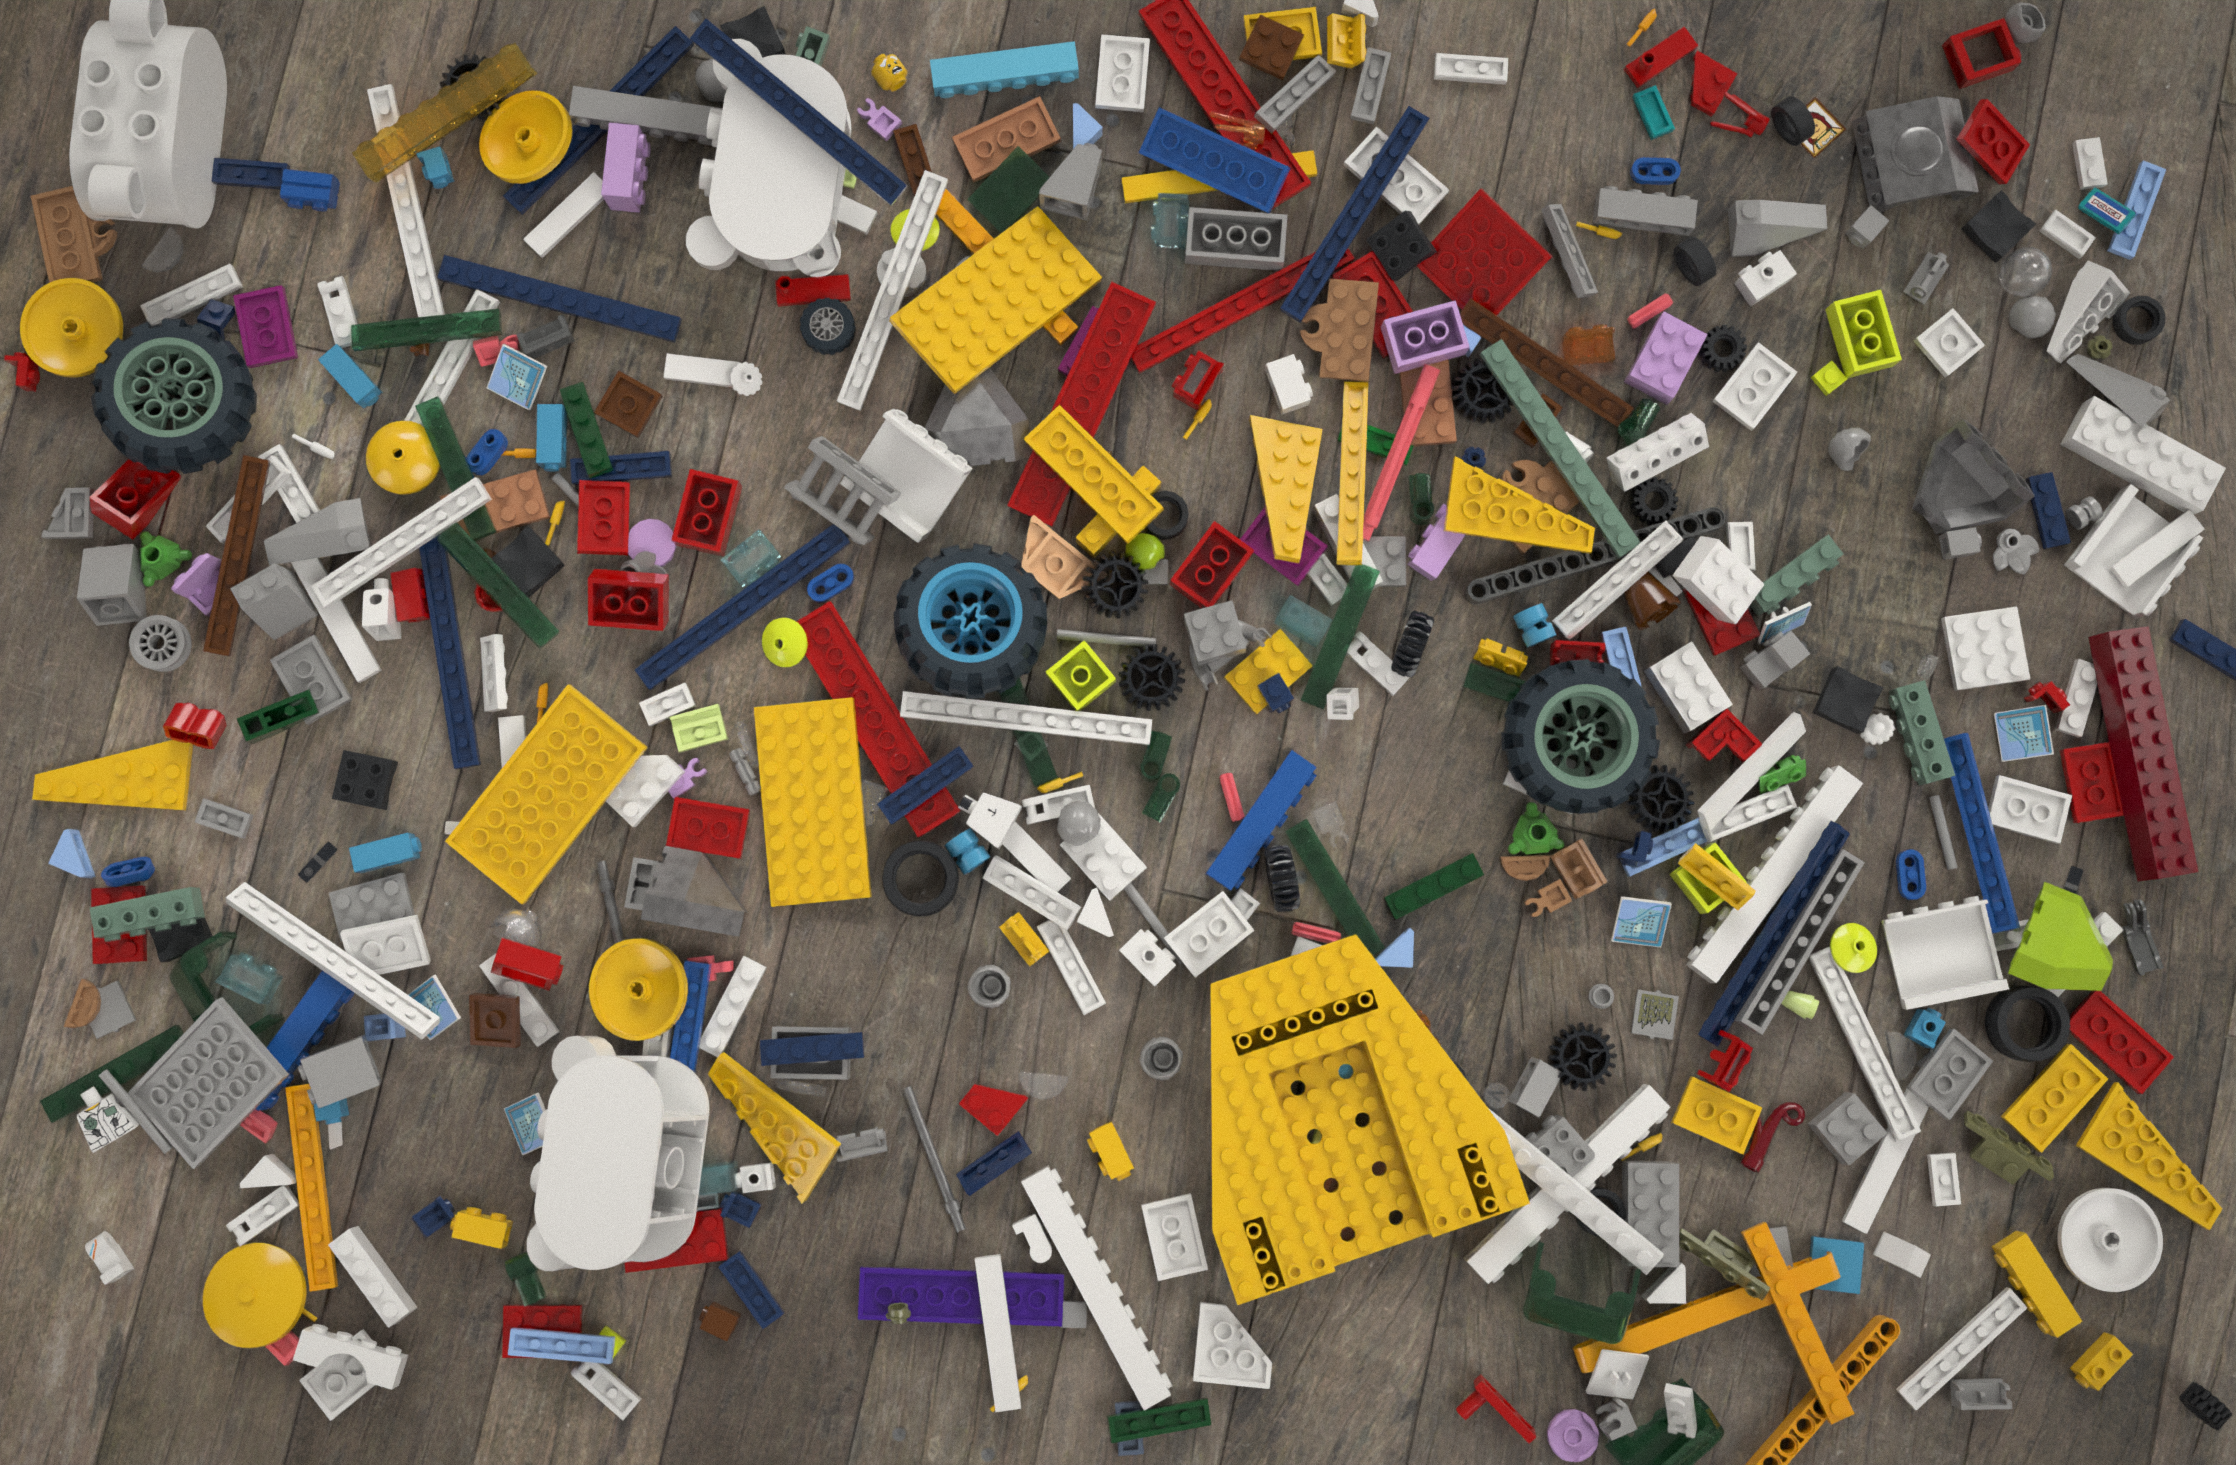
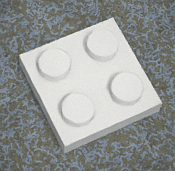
M1954 309L1947 312L1913 340L1945 378L1985 346Z

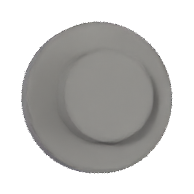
M1596 984L1590 989L1588 998L1591 1005L1595 1008L1605 1009L1613 1003L1614 993L1608 985Z

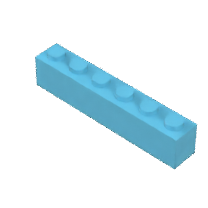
M1075 41L930 60L935 97L940 96L941 98H950L954 94L960 93L974 95L978 91L983 90L998 92L1002 88L1007 87L1021 89L1030 84L1045 86L1053 81L1069 83L1079 78Z

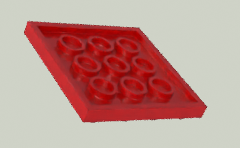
M1481 188L1431 242L1437 252L1418 264L1417 267L1452 301L1456 300L1457 306L1461 310L1469 299L1472 298L1498 315L1553 256Z

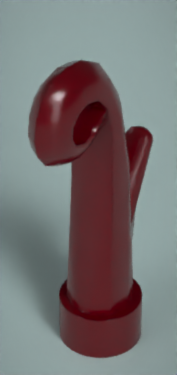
M1795 1102L1783 1103L1771 1113L1763 1126L1759 1116L1754 1128L1748 1153H1745L1740 1164L1755 1173H1759L1764 1165V1157L1781 1119L1791 1126L1802 1124L1805 1119L1803 1107ZM1793 1110L1797 1113L1798 1117L1791 1119L1787 1112Z

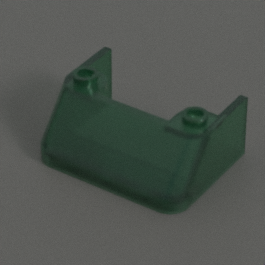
M220 931L190 949L180 958L170 972L171 983L194 1022L215 1001L200 975L208 966L206 955L237 937L235 932ZM269 1014L250 1025L249 1028L255 1035H258L284 1019L283 1014Z
M1539 1242L1523 1306V1313L1526 1319L1536 1324L1608 1344L1621 1342L1625 1336L1633 1309L1641 1270L1636 1268L1633 1271L1629 1293L1621 1291L1612 1293L1607 1299L1605 1309L1554 1295L1556 1288L1554 1276L1546 1270L1538 1269L1544 1243Z

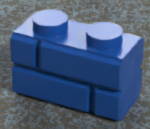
M283 170L280 198L289 207L303 209V205L312 206V209L326 212L327 208H336L340 182L334 174Z

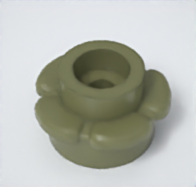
M2098 335L2089 341L2087 352L2092 358L2105 359L2111 354L2112 343L2110 340H2106L2104 336Z
M894 1303L888 1306L886 1318L890 1319L893 1324H903L911 1316V1311L906 1303Z

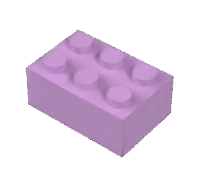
M609 123L601 195L611 210L640 213L641 205L645 204L643 181H647L648 167L645 166L646 157L649 158L651 148L650 143L646 140V135L643 134L639 125Z
M1456 300L1385 319L1381 326L1394 374L1419 368L1425 364L1430 365L1463 356L1470 348Z
M1663 312L1656 320L1624 383L1667 405L1675 397L1708 334Z

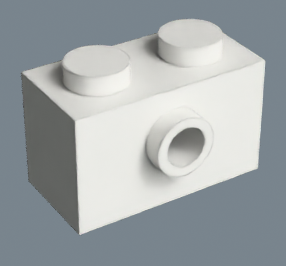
M1781 250L1773 255L1771 252H1768L1758 260L1760 264L1754 268L1749 265L1738 273L1740 277L1734 284L1750 307L1789 282L1797 274Z
M1140 929L1119 951L1153 986H1156L1176 966L1173 962L1176 957L1166 947L1161 950L1155 944L1158 939L1148 929L1145 932Z

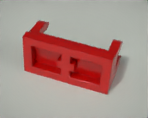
M411 568L390 573L397 622L408 621V623L430 620L423 569Z
M1555 640L1551 643L1550 666L1572 660H1589L1602 663L1604 662L1602 660V653L1605 651V643Z

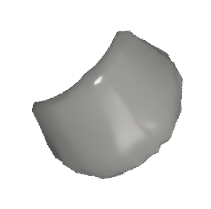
M2019 2L2014 4L2005 15V21L2014 42H2034L2045 31V19L2038 8L2030 3Z
M713 59L706 60L700 64L696 71V84L708 101L723 102L726 90L721 86L714 73Z
M2040 296L2027 297L2018 300L2012 306L2009 314V323L2012 328L2025 337H2042L2054 325L2056 312L2052 303L2047 298Z
M1857 427L1837 432L1829 443V455L1843 471L1852 470L1854 462L1859 460L1860 455L1869 446L1871 436L1866 431Z
M1081 801L1071 802L1064 806L1060 812L1057 831L1060 837L1068 844L1080 846L1096 837L1101 827V819L1096 808H1093L1091 804Z
M981 966L969 978L968 993L971 999L979 1006L993 1009L999 1007L1009 997L1011 989L1010 977L998 966Z
M1154 1037L1142 1047L1139 1058L1140 1065L1149 1077L1161 1081L1169 1080L1180 1071L1183 1051L1172 1039Z

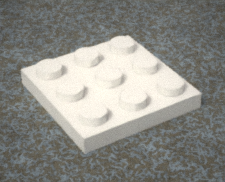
M2017 607L1941 618L1954 691L2030 680Z

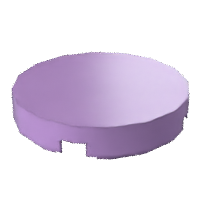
M647 519L638 522L629 532V556L634 559L638 553L649 551L656 554L655 565L663 567L672 560L677 547L671 541L673 531L660 520Z
M1576 1409L1563 1410L1550 1421L1547 1429V1440L1552 1451L1562 1460L1581 1462L1589 1458L1597 1448L1598 1428L1594 1420L1585 1412Z

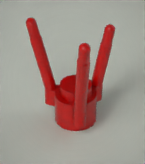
M1725 92L1723 94L1724 97L1749 114L1744 122L1747 128L1714 121L1710 125L1742 133L1750 138L1754 133L1760 136L1770 118L1753 109L1736 95H1730L1728 92Z

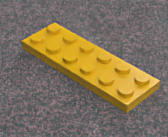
M1060 405L1024 438V442L1127 544L1164 510L1163 506Z

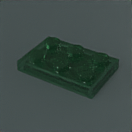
M1017 146L967 200L1002 233L1012 226L1039 198L1041 187L1050 177Z

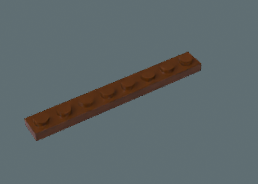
M1472 298L1469 299L1460 312L1462 323L1492 344L1502 339L1516 360L1618 428L1622 426L1634 409L1632 405Z
M243 455L203 648L204 652L231 656L241 607L230 588L247 579L271 463L270 460Z

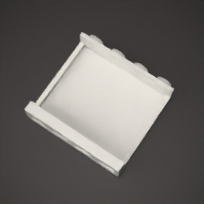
M1979 896L1964 898L1963 904L1954 905L1953 901L1939 903L1938 909L1928 910V906L1912 909L1913 914L1903 916L1902 911L1887 914L1888 919L1881 920L1902 1009L1908 1010L2009 989L2007 979H2003L1985 906L1988 903L1987 900H1979Z

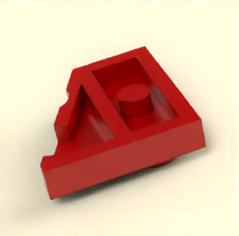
M1697 50L1693 57L1694 74L1692 75L1693 92L1691 93V106L1712 117L1724 98L1723 94L1728 91L1738 73Z
M974 1084L960 1101L959 1105L998 1136L1027 1101L1028 1097L1022 1094Z

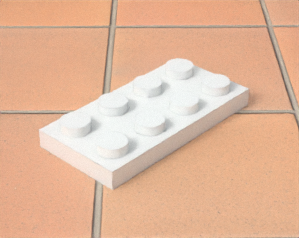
M1376 127L1345 160L1344 166L1362 180L1389 137ZM1408 154L1381 198L1399 214L1405 210L1411 211L1420 225L1449 193V189Z

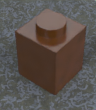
M714 1301L710 1307H704L699 1317V1320L702 1321L699 1329L728 1341L742 1314Z

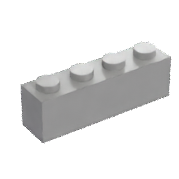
M1606 186L1600 188L1596 194L1593 224L1689 236L1695 229L1698 200H1693L1686 195L1669 197L1661 192L1645 194L1637 189L1621 191L1616 187Z

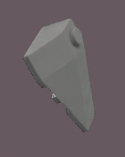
M1738 200L1728 209L1731 257L1757 256L1765 251L1779 248L1792 241L1806 238L1827 229L1826 205L1769 200Z
M2080 354L2066 361L2141 427L2159 417L2170 402L2162 388L2153 386L2146 381Z
M361 498L335 502L264 540L269 565L351 553L371 547Z

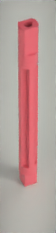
M1425 364L1423 366L1364 513V541H1370L1374 529H1377L1440 373L1439 369Z

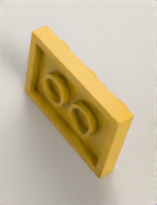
M1316 7L1244 15L1246 42L1259 16L1263 15L1304 34V38L1293 60L1316 58L1318 55L1322 56Z
M1281 629L1274 633L1271 639L1269 638L1264 642V647L1259 646L1224 676V679L1256 715L1268 705L1257 685L1279 673L1287 687H1289L1313 666Z
M1690 1076L1671 1123L1740 1154H1744L1762 1107Z

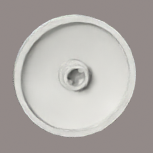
M2098 1188L2081 1194L2066 1208L2058 1227V1247L2064 1264L2078 1280L2098 1290L2121 1292L2139 1286L2152 1275L2161 1258L2163 1235L2156 1215L2142 1199L2124 1190Z

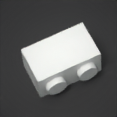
M1294 354L1266 364L1265 373L1281 415L1309 405L1310 397L1313 396L1312 389L1309 383L1304 382L1302 374H1304L1303 365L1300 360L1296 361Z

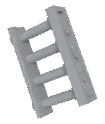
M823 436L813 439L808 446V449L814 452V458L800 482L794 480L787 483L784 488L790 492L794 499L803 501L850 535V539L855 543L865 545L873 541L875 536L867 530L881 507L896 502L901 492ZM823 461H827L833 466L835 471L820 496H818L808 486ZM847 476L854 481V487L840 510L829 504L828 500L842 477ZM867 490L874 495V501L858 525L847 516L862 491Z

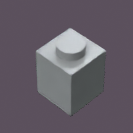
M1870 205L1845 234L1849 237L1852 244L1864 249L1886 226L1889 220Z
M1976 527L1948 531L1938 536L1943 560L1972 556L1980 552L1982 540L1981 536L1977 533Z

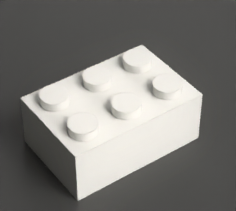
M1700 536L1672 575L1717 620L1737 624L1764 586V583L1719 539Z
M1692 641L1644 670V673L1683 733L1695 729L1733 705Z

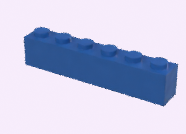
M1291 750L1205 875L1228 891H1231L1233 887L1238 889L1246 878L1242 875L1247 867L1252 869L1260 858L1257 855L1259 849L1262 846L1266 849L1274 838L1271 832L1275 826L1281 828L1288 818L1285 812L1289 806L1295 807L1303 796L1299 793L1304 785L1309 787L1317 776L1313 773L1316 766Z
M323 970L267 1046L269 1052L289 1075L256 1108L258 1111L271 1109L279 1100L278 1093L283 1087H287L292 1082L295 1076L293 1075L294 1071L298 1066L302 1065L300 1060L310 1056L308 1054L309 1050L323 1039L325 1035L323 1033L324 1029L328 1024H333L340 1014L338 1010L342 1004L348 1003L355 994Z

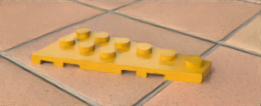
M1250 415L1249 422L1253 433V444L1257 455V466L1262 494L1265 499V510L1269 521L1274 559L1299 563L1323 429Z
M1456 456L1453 458L1443 531L1588 554L1592 553L1594 527L1569 514L1566 515L1558 511L1553 506L1533 498L1532 495L1499 478L1496 479L1484 473L1483 470L1463 462L1462 459Z
M170 740L36 774L32 800L186 811L193 744Z
M725 1052L721 1053L710 1069L709 1077L725 1099H730L738 1110L736 1112L738 1117L746 1121L751 1128L749 1132L772 1164L778 1165L785 1175L783 1179L788 1185L791 1184L799 1194L797 1198L801 1204L804 1203L833 1159L841 1143Z
M2114 1082L2076 1146L2202 1228L2210 1230L2222 1211L2221 1206L2191 1174L2188 1166L2177 1157L2174 1149L2151 1121H2148L2140 1112L2137 1104L2130 1100L2123 1091L2122 1086L2118 1082Z

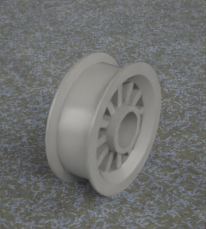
M152 615L142 619L133 628L129 639V647L133 658L143 667L159 672H168L184 664L190 655L192 640L189 631L181 622L163 615ZM164 638L163 647L158 649L157 642L159 639Z

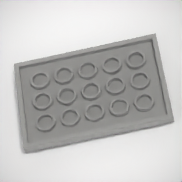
M221 997L212 1003L134 1085L128 1094L191 1168L195 1169L279 1086L289 1073L224 998Z

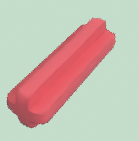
M1665 293L1630 315L1627 321L1633 329L1637 328L1670 307L1673 301Z
M1225 773L1220 775L1219 779L1231 820L1235 822L1244 819V812L1233 774Z
M1294 922L1292 927V934L1295 936L1327 944L1341 939L1340 932L1300 922Z

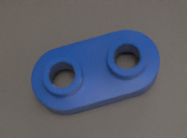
M1639 158L1630 169L1631 178L1636 183L1651 185H1670L1677 180L1681 172L1679 163L1671 158ZM1638 170H1644L1646 175H1640ZM1667 170L1670 176H1665L1663 171Z
M497 429L486 431L467 455V468L476 475L488 473L508 446L507 437Z
M837 564L809 582L807 586L808 595L815 602H826L853 584L854 573L849 566ZM845 574V581H838V575ZM820 586L825 588V592L821 595L816 593L817 588Z
M1910 849L1900 852L1896 858L1899 893L1908 900L1919 899L1926 892L1924 859L1916 850ZM1906 858L1911 860L1910 867L1905 865ZM1909 883H1912L1914 886L1912 892L1907 889Z
M148 857L134 858L108 865L103 869L101 877L107 886L120 887L125 884L148 880L154 873L155 866Z

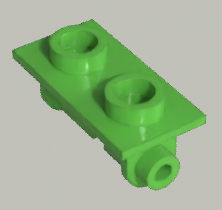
M1791 755L1777 761L1776 766L1779 768L1778 770H1775L1772 766L1764 776L1759 777L1760 795L1805 777L1806 760H1801L1799 755Z

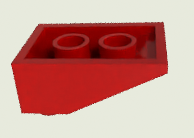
M128 459L89 497L91 513L133 540L154 518L180 481L181 475L174 470H171L168 474L148 470L145 465L139 462L134 463Z

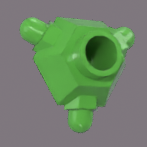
M147 531L140 534L142 547L139 548L140 570L144 574L143 584L147 587L153 586L155 580H162L177 570L182 561H189L192 558L191 551L181 550L179 544L159 535L156 537L155 535L152 536Z
M1529 802L1526 805L1527 812L1520 816L1513 832L1514 842L1508 846L1509 853L1517 854L1521 851L1525 854L1549 852L1553 848L1557 850L1563 849L1564 841L1558 838V831L1545 813L1538 811L1536 803Z

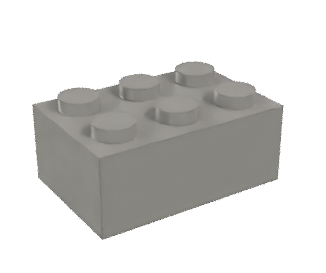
M773 1026L772 1039L851 1033L852 1028ZM851 1059L771 1065L770 1078L850 1079Z

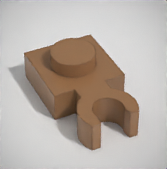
M1558 879L1537 890L1540 898H1529L1524 902V905L1534 903L1537 909L1530 916L1537 917L1542 913L1543 908L1546 907L1548 913H1551L1572 902V899L1561 879Z

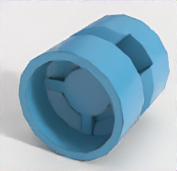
M1543 603L1513 616L1518 629H1523L1524 631L1521 636L1527 648L1557 635L1552 623L1546 621L1548 614Z
M972 828L962 832L944 845L952 857H957L956 864L964 875L990 858L984 846L977 844L979 839Z

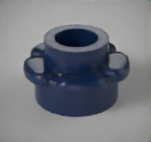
M1469 447L1464 451L1465 454L1462 456L1463 462L1477 468L1485 465V452L1481 448Z

